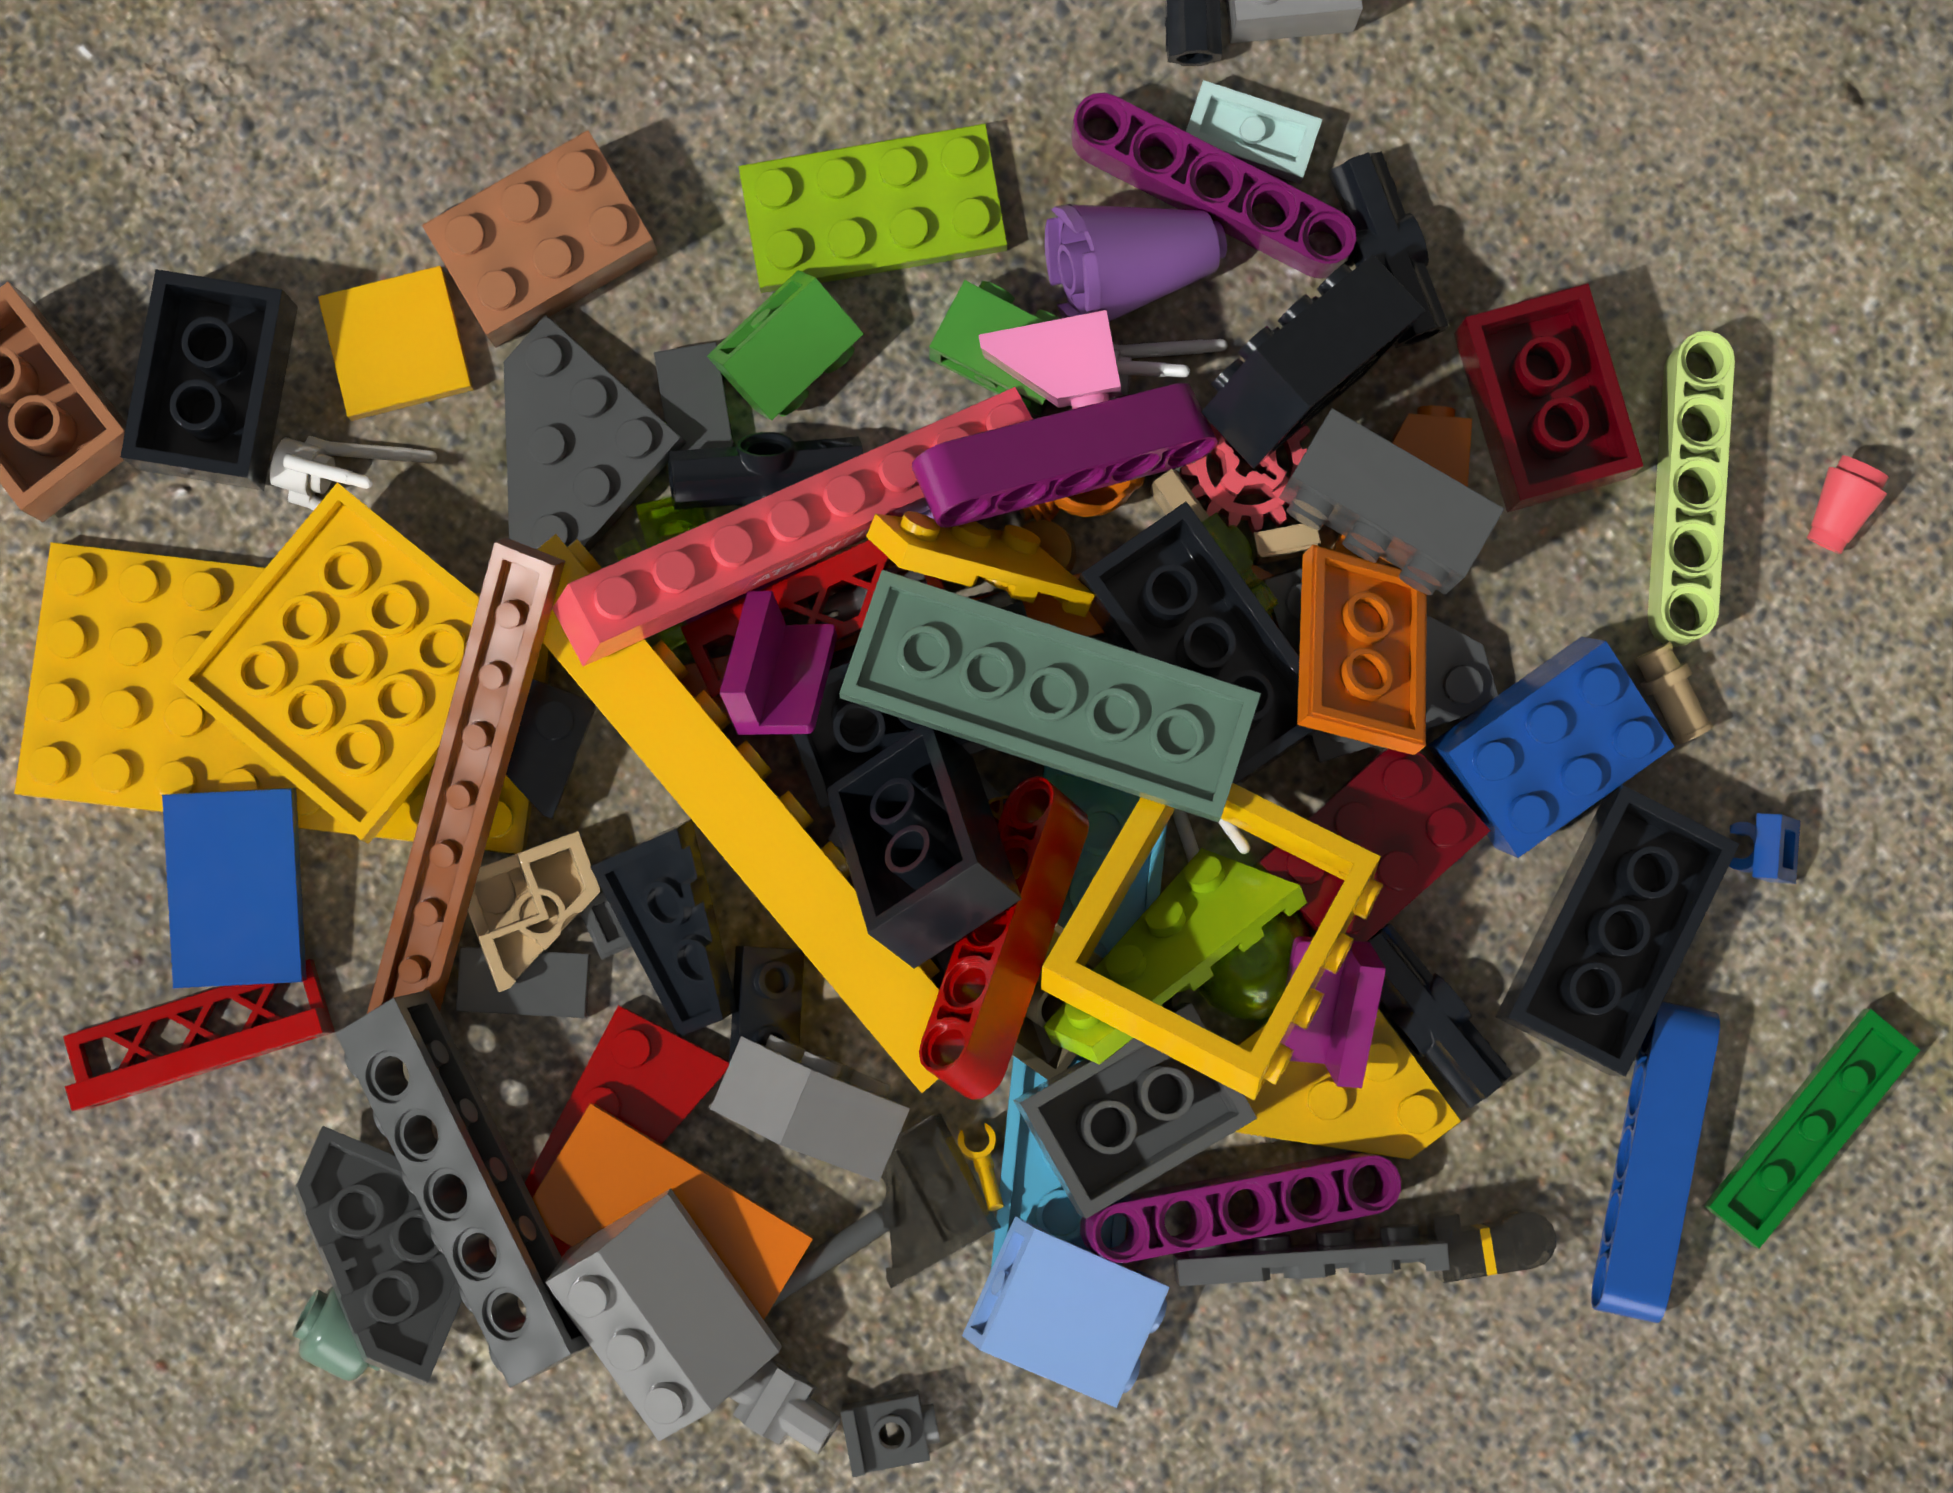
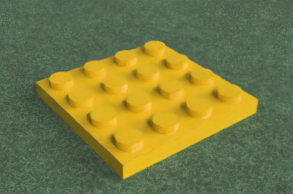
M337 482L174 676L171 682L361 841L369 844L434 766L479 597Z

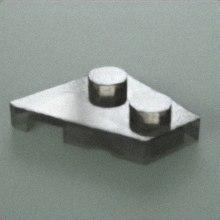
M941 1113L931 1115L899 1134L881 1176L886 1185V1196L882 1202L884 1228H890L892 1266L886 1268V1280L890 1288L906 1283L1001 1228L993 1211L988 1210L984 1194Z

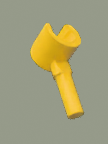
M984 1123L990 1140L985 1150L973 1152L966 1147L964 1133L961 1129L958 1135V1146L962 1154L974 1163L989 1211L999 1210L1004 1207L993 1169L992 1154L997 1146L995 1132L990 1125Z

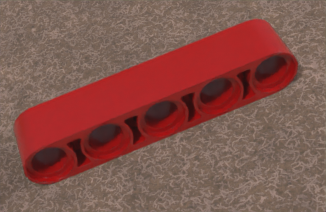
M1042 777L1028 778L1014 788L1005 803L997 826L1022 899L956 941L920 1044L919 1057L924 1068L961 1095L972 1100L982 1099L990 1095L1000 1085L1006 1074L1055 931V925L1058 922L1088 835L1089 820L1087 814L1051 782Z

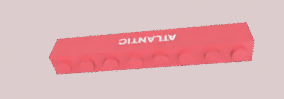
M1013 387L568 583L552 609L584 667L745 594L747 591L756 589L866 539L875 513L903 517L907 511L923 513L930 510L911 468L912 462L925 450L946 441L1033 420L1016 387Z

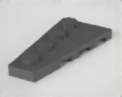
M1418 1224L1380 1227L1381 1238L1355 1240V1231L1353 1229L1316 1232V1243L1291 1245L1290 1235H1267L1251 1238L1252 1249L1227 1251L1225 1243L1190 1250L1188 1254L1173 1255L1175 1281L1179 1286L1267 1281L1271 1279V1274L1283 1273L1284 1278L1289 1279L1326 1278L1327 1276L1335 1275L1336 1269L1348 1268L1349 1273H1365V1275L1393 1274L1394 1270L1401 1269V1263L1420 1262L1426 1265V1272L1450 1270L1448 1243L1428 1234L1420 1235Z

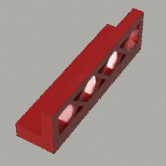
M867 540L760 591H773L783 617L798 612L810 617L807 624H818L820 620L834 625L838 635V642L861 631L881 571H886L896 564L870 540ZM873 574L871 583L861 580V578ZM924 575L927 585L946 590L941 579ZM852 585L868 590L858 616L842 622L822 614L828 596ZM746 597L681 627L711 698L721 696L720 689L723 678L720 679L709 652L734 641ZM809 601H816L813 610L805 608L809 606Z
M306 960L307 980L303 981L311 1009L298 1014L283 1017L266 1008L279 983L231 985L218 987L63 1036L76 1083L65 1086L71 1110H90L335 1033L314 960ZM264 988L257 1003L243 996L244 994ZM232 999L252 1010L240 1032L223 1037L205 1027L218 1002ZM202 1008L196 1021L181 1015ZM261 1015L272 1021L256 1026ZM169 1018L190 1029L179 1051L161 1056L143 1046L157 1021ZM141 1027L134 1040L120 1034ZM200 1035L211 1040L195 1045ZM107 1037L129 1049L118 1070L93 1077L84 1044ZM138 1054L149 1059L133 1065Z

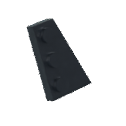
M692 819L607 856L590 866L679 1037L719 1022L738 1010Z

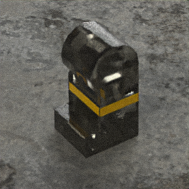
M1512 1209L1504 1212L1495 1222L1462 1227L1459 1214L1453 1211L1425 1214L1428 1235L1448 1243L1450 1270L1434 1271L1435 1278L1443 1283L1533 1269L1544 1265L1552 1257L1556 1248V1233L1553 1225L1546 1217L1527 1209Z

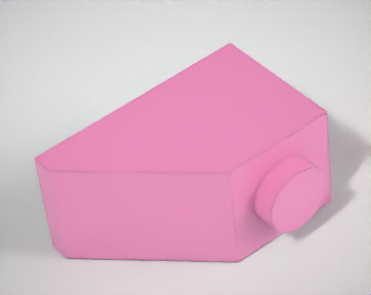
M1107 310L979 335L980 346L985 359L1058 408L1072 406L1073 410L1108 401L1113 397L1122 396Z

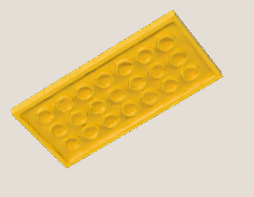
M50 542L14 794L163 812L162 795L296 788L298 829L354 835L171 682L174 676L265 568ZM542 643L533 679L548 684L552 653L544 643ZM433 767L374 838L406 842L414 841ZM505 776L485 851L517 854L526 850L532 803L507 776Z

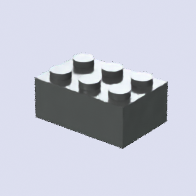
M1332 408L1279 497L1290 504L1287 512L1299 522L1316 530H1320L1323 524L1346 537L1343 545L1348 550L1373 563H1376L1379 557L1402 569L1399 578L1403 582L1427 595H1433L1435 590L1446 595L1465 578L1504 511V508Z
M1180 1003L1170 1009L1173 1013L1206 1029L1192 1003ZM1135 1038L1100 1065L1085 1058L1013 1100L1076 1212L1085 1219L1257 1119L1243 1094Z

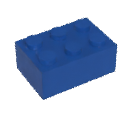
M1582 636L1427 745L1462 799L1491 830L1487 836L1495 849L1517 858L1675 747L1607 641Z

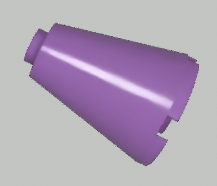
M1065 204L1055 206L1052 209L1058 217L1047 219L1045 225V256L1051 286L1063 284L1068 301L1067 303L1057 304L1062 318L1107 310L1110 322L1215 273L1219 267L1220 259L1224 258L1227 252L1226 236L1222 225L1218 221H1213L1210 215L1203 210Z

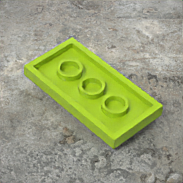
M986 124L738 166L761 293L776 291L798 270L815 277L820 283L1007 251V240Z

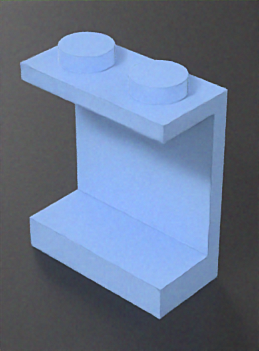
M1015 1216L962 1336L980 1351L1117 1408L1122 1394L1127 1393L1137 1380L1140 1371L1139 1356L1149 1333L1155 1332L1163 1321L1167 1308L1165 1297L1170 1287L1138 1269L1135 1272L1055 1237L1039 1226Z

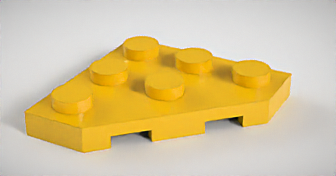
M1378 1009L1362 1088L1336 1086L1325 1064L1289 1061L1276 1085L1265 1080L1255 1100L1245 1096L1257 1119L1235 1132L1411 1159L1460 1123L1461 1120ZM1267 1022L1236 1045L1251 1052Z

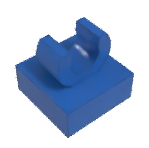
M1757 813L1756 825L1748 822H1736L1730 825V833L1750 836L1754 842V849L1746 858H1733L1729 867L1742 872H1753V878L1767 882L1796 884L1801 821L1783 814Z

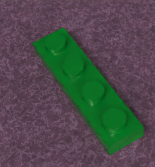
M1863 1009L1703 1206L1752 1247L1760 1249L1920 1052V1049L1872 1009Z

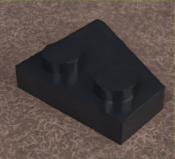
M532 679L506 776L543 816L554 819L597 706L591 700Z

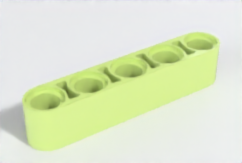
M1711 331L1696 332L1687 337L1668 356L1663 372L1647 617L1649 629L1653 636L1663 644L1671 642L1673 647L1685 646L1708 634L1716 625L1719 615L1735 358L1734 351L1728 340L1720 334ZM1687 353H1700L1708 359L1712 370L1710 378L1702 379L1690 372L1686 363ZM1684 414L1697 415L1705 422L1708 431L1706 441L1692 440L1686 435L1682 426ZM1680 476L1694 477L1700 482L1704 493L1701 504H1692L1682 498L1678 490ZM1677 538L1690 539L1696 544L1700 555L1699 563L1696 567L1684 566L1676 558L1674 544ZM1673 600L1685 601L1693 608L1696 621L1691 631L1678 628L1670 618V606Z

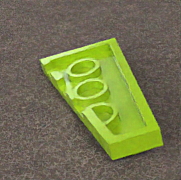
M1201 848L1093 971L1163 1007L1162 1004L1177 992L1188 989L1195 991L1214 975L1210 967L1235 947L1245 952L1262 939L1265 935L1261 927L1281 911L1290 917L1303 907L1307 901L1300 885ZM1066 1002L1062 1004L1043 1026L1052 1044L1099 1065L1133 1039V1037Z

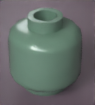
M333 1286L325 1293L317 1289L306 1303L293 1330L292 1336L300 1339L299 1354L301 1358L347 1381L357 1379L364 1373L367 1367L378 1371L380 1368L362 1360Z

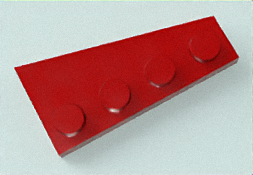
M618 1005L525 1182L531 1197L533 1198L590 1103L593 1102L653 1140L663 1144L712 1087L725 1075L729 1061ZM550 1234L561 1257H563L565 1252L572 1246Z

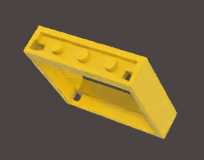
M1232 783L1221 819L1344 880L1254 1048L1249 1052L1085 967L1175 810L1173 807L1140 797L1042 966L1041 990L1255 1100L1265 1080L1276 1085L1280 1075L1284 1073L1294 1051L1287 1047L1285 1043L1294 1026L1297 1025L1306 1030L1315 1016L1324 996V993L1315 988L1325 969L1337 974L1354 940V938L1345 934L1355 915L1366 919L1370 914L1374 901L1383 887L1382 883L1374 880L1381 856Z

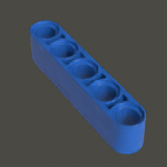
M1663 1001L1637 1053L1593 1278L1591 1303L1594 1310L1653 1323H1659L1665 1314L1719 1040L1720 1018L1717 1012Z

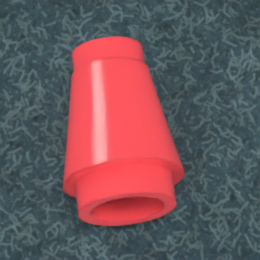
M1842 455L1836 468H1828L1811 524L1812 528L1807 539L1827 550L1842 554L1846 545L1850 543L1886 497L1887 493L1883 491V488L1889 477L1864 462Z

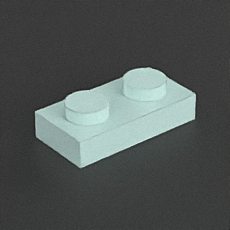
M1203 80L1186 132L1265 173L1301 184L1322 119Z

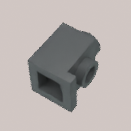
M919 1389L842 1405L841 1418L852 1477L930 1461L929 1445L941 1443L934 1404L921 1405ZM887 1423L900 1425L905 1433L903 1441L894 1446L885 1444L879 1435L882 1426Z

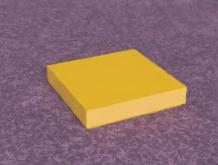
M441 266L318 296L347 417L351 421L474 390L445 273Z

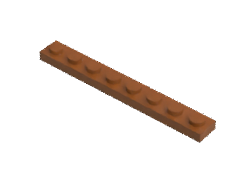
M506 537L494 542L367 1014L394 997L429 990L439 1012L441 1009L565 564V560Z

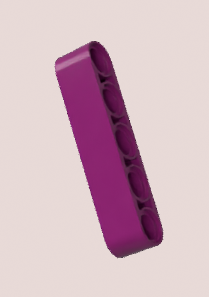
M1095 93L1084 98L1077 106L1071 133L1072 146L1077 155L1087 163L1177 209L1206 211L1213 221L1220 222L1225 234L1307 276L1317 279L1327 278L1338 267L1347 262L1356 242V232L1350 218L1340 210L1115 95ZM1094 118H1103L1114 124L1117 133L1108 140L1100 141L1090 137L1086 133L1084 125ZM1148 147H1161L1169 152L1173 163L1164 169H1153L1143 163L1140 153ZM1204 175L1218 176L1225 181L1228 193L1220 198L1206 197L1197 188L1196 181ZM1262 203L1275 205L1282 212L1284 222L1277 227L1263 226L1254 218L1252 208ZM1322 231L1330 233L1339 243L1340 252L1332 256L1320 255L1311 248L1308 236Z
M1177 383L946 441L925 450L912 462L911 468L937 525L949 528L1179 468L1203 458L1216 447L1218 441L1207 418L1201 413L1203 410L1190 384Z
M1347 1152L1128 1194L1089 1218L1085 1219L1082 1217L1080 1235L1084 1245L1092 1253L1115 1263H1128L1379 1214L1390 1209L1397 1202L1401 1192V1177L1397 1168L1388 1159L1363 1152ZM1368 1165L1375 1175V1187L1368 1197L1360 1200L1353 1190V1179L1360 1168ZM1307 1177L1313 1184L1314 1198L1305 1210L1297 1212L1290 1200L1291 1190L1299 1179ZM1246 1189L1253 1200V1209L1245 1221L1235 1224L1229 1217L1228 1203L1235 1192ZM1184 1201L1191 1212V1221L1183 1233L1171 1236L1165 1227V1214L1172 1204ZM1122 1213L1128 1223L1127 1237L1119 1246L1107 1248L1101 1238L1102 1225L1109 1216Z

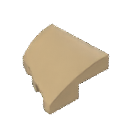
M579 831L480 867L468 915L498 992L511 988L516 979L558 938L562 930L578 913L582 912L601 892L596 877L590 868L591 864Z

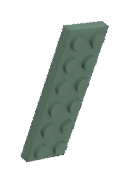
M882 570L839 693L841 699L1215 822H1219L1261 694Z

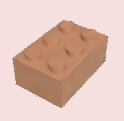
M589 130L422 225L483 331L495 348L535 326L544 315L548 317L554 315L658 255L651 235Z
M6 282L0 287V484L21 511L44 522L124 461L120 456L127 422L31 299L11 283Z

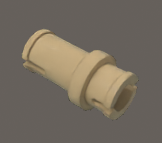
M1671 642L1655 647L1634 659L1646 680L1640 685L1646 696L1653 695L1674 736L1676 745L1688 742L1713 728L1688 680V677L1693 673L1687 662L1680 664L1673 651Z

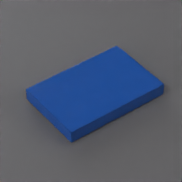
M296 788L162 795L173 988L294 983L307 980Z

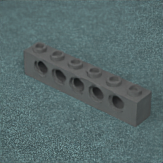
M429 990L394 997L335 1033L345 1052L346 1065L349 1071L359 1080L373 1109L374 1122L379 1131L387 1137L402 1168L403 1181L409 1191L416 1196L431 1227L432 1240L439 1251L445 1255L460 1286L461 1299L467 1309L474 1314L489 1345L491 1360L496 1368L503 1373L509 1387L511 1388L542 1374L591 1347L545 1283L562 1257ZM403 1063L408 1069L409 1082L403 1072ZM432 1121L434 1122L438 1131V1140L435 1138L432 1131ZM460 1180H462L466 1186L467 1199L461 1191ZM489 1238L496 1247L497 1258L491 1252ZM518 1297L524 1303V1306L526 1308V1317L523 1315L519 1308Z

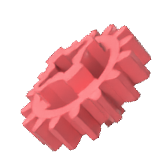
M1211 424L1210 426L1218 442L1210 454H1212L1211 458L1219 464L1221 475L1219 484L1215 488L1209 478L1206 467L1207 455L1181 467L1179 475L1183 480H1195L1196 486L1193 487L1191 492L1198 501L1204 499L1209 504L1206 509V513L1209 515L1208 522L1221 513L1227 516L1226 532L1233 533L1240 520H1248L1252 534L1262 530L1263 518L1267 516L1277 527L1284 525L1287 517L1283 506L1287 505L1289 507L1290 504L1279 497L1307 449L1301 448L1300 443L1303 442L1310 432L1308 426L1301 428L1283 444L1289 459V477L1285 476L1286 471L1277 464L1276 450L1257 465L1256 469L1258 472L1252 470L1244 477L1236 471L1240 462L1238 457L1244 458ZM1259 494L1266 500L1271 499L1256 505H1244L1235 502L1239 496Z

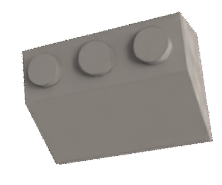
M671 1188L569 1248L545 1282L658 1441L712 1412L779 1353L782 1347Z

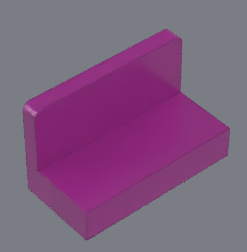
M747 591L720 689V695L738 735L812 733L816 726L838 638L835 627L832 624L786 625L773 591Z
M1299 936L1294 939L1284 991L1314 937ZM1353 941L1337 974L1325 969L1315 988L1324 993L1315 1016L1306 1030L1295 1025L1285 1043L1287 1047L1294 1050L1290 1061L1325 1064L1336 1086L1362 1088L1386 971V967L1370 942Z

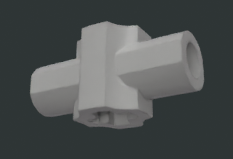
M774 1359L768 1361L729 1396V1398L739 1403L733 1415L749 1429L779 1445L783 1444L789 1435L817 1454H820L825 1448L841 1420V1417L811 1399L817 1388L795 1370Z

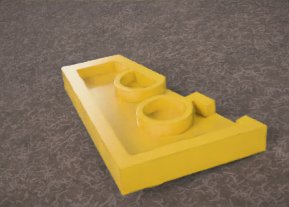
M907 511L903 517L875 513L866 535L899 568L969 587L974 586L980 576L989 584L1007 591L1011 598L1034 603L1037 593L1040 592L1057 599L1062 604L1061 607L1064 612L1086 617L1095 597L1094 593L1039 546L1041 540L1037 535L1019 526L1006 525L1004 531L987 529L974 521L955 527L944 528L938 526L934 519L924 514Z

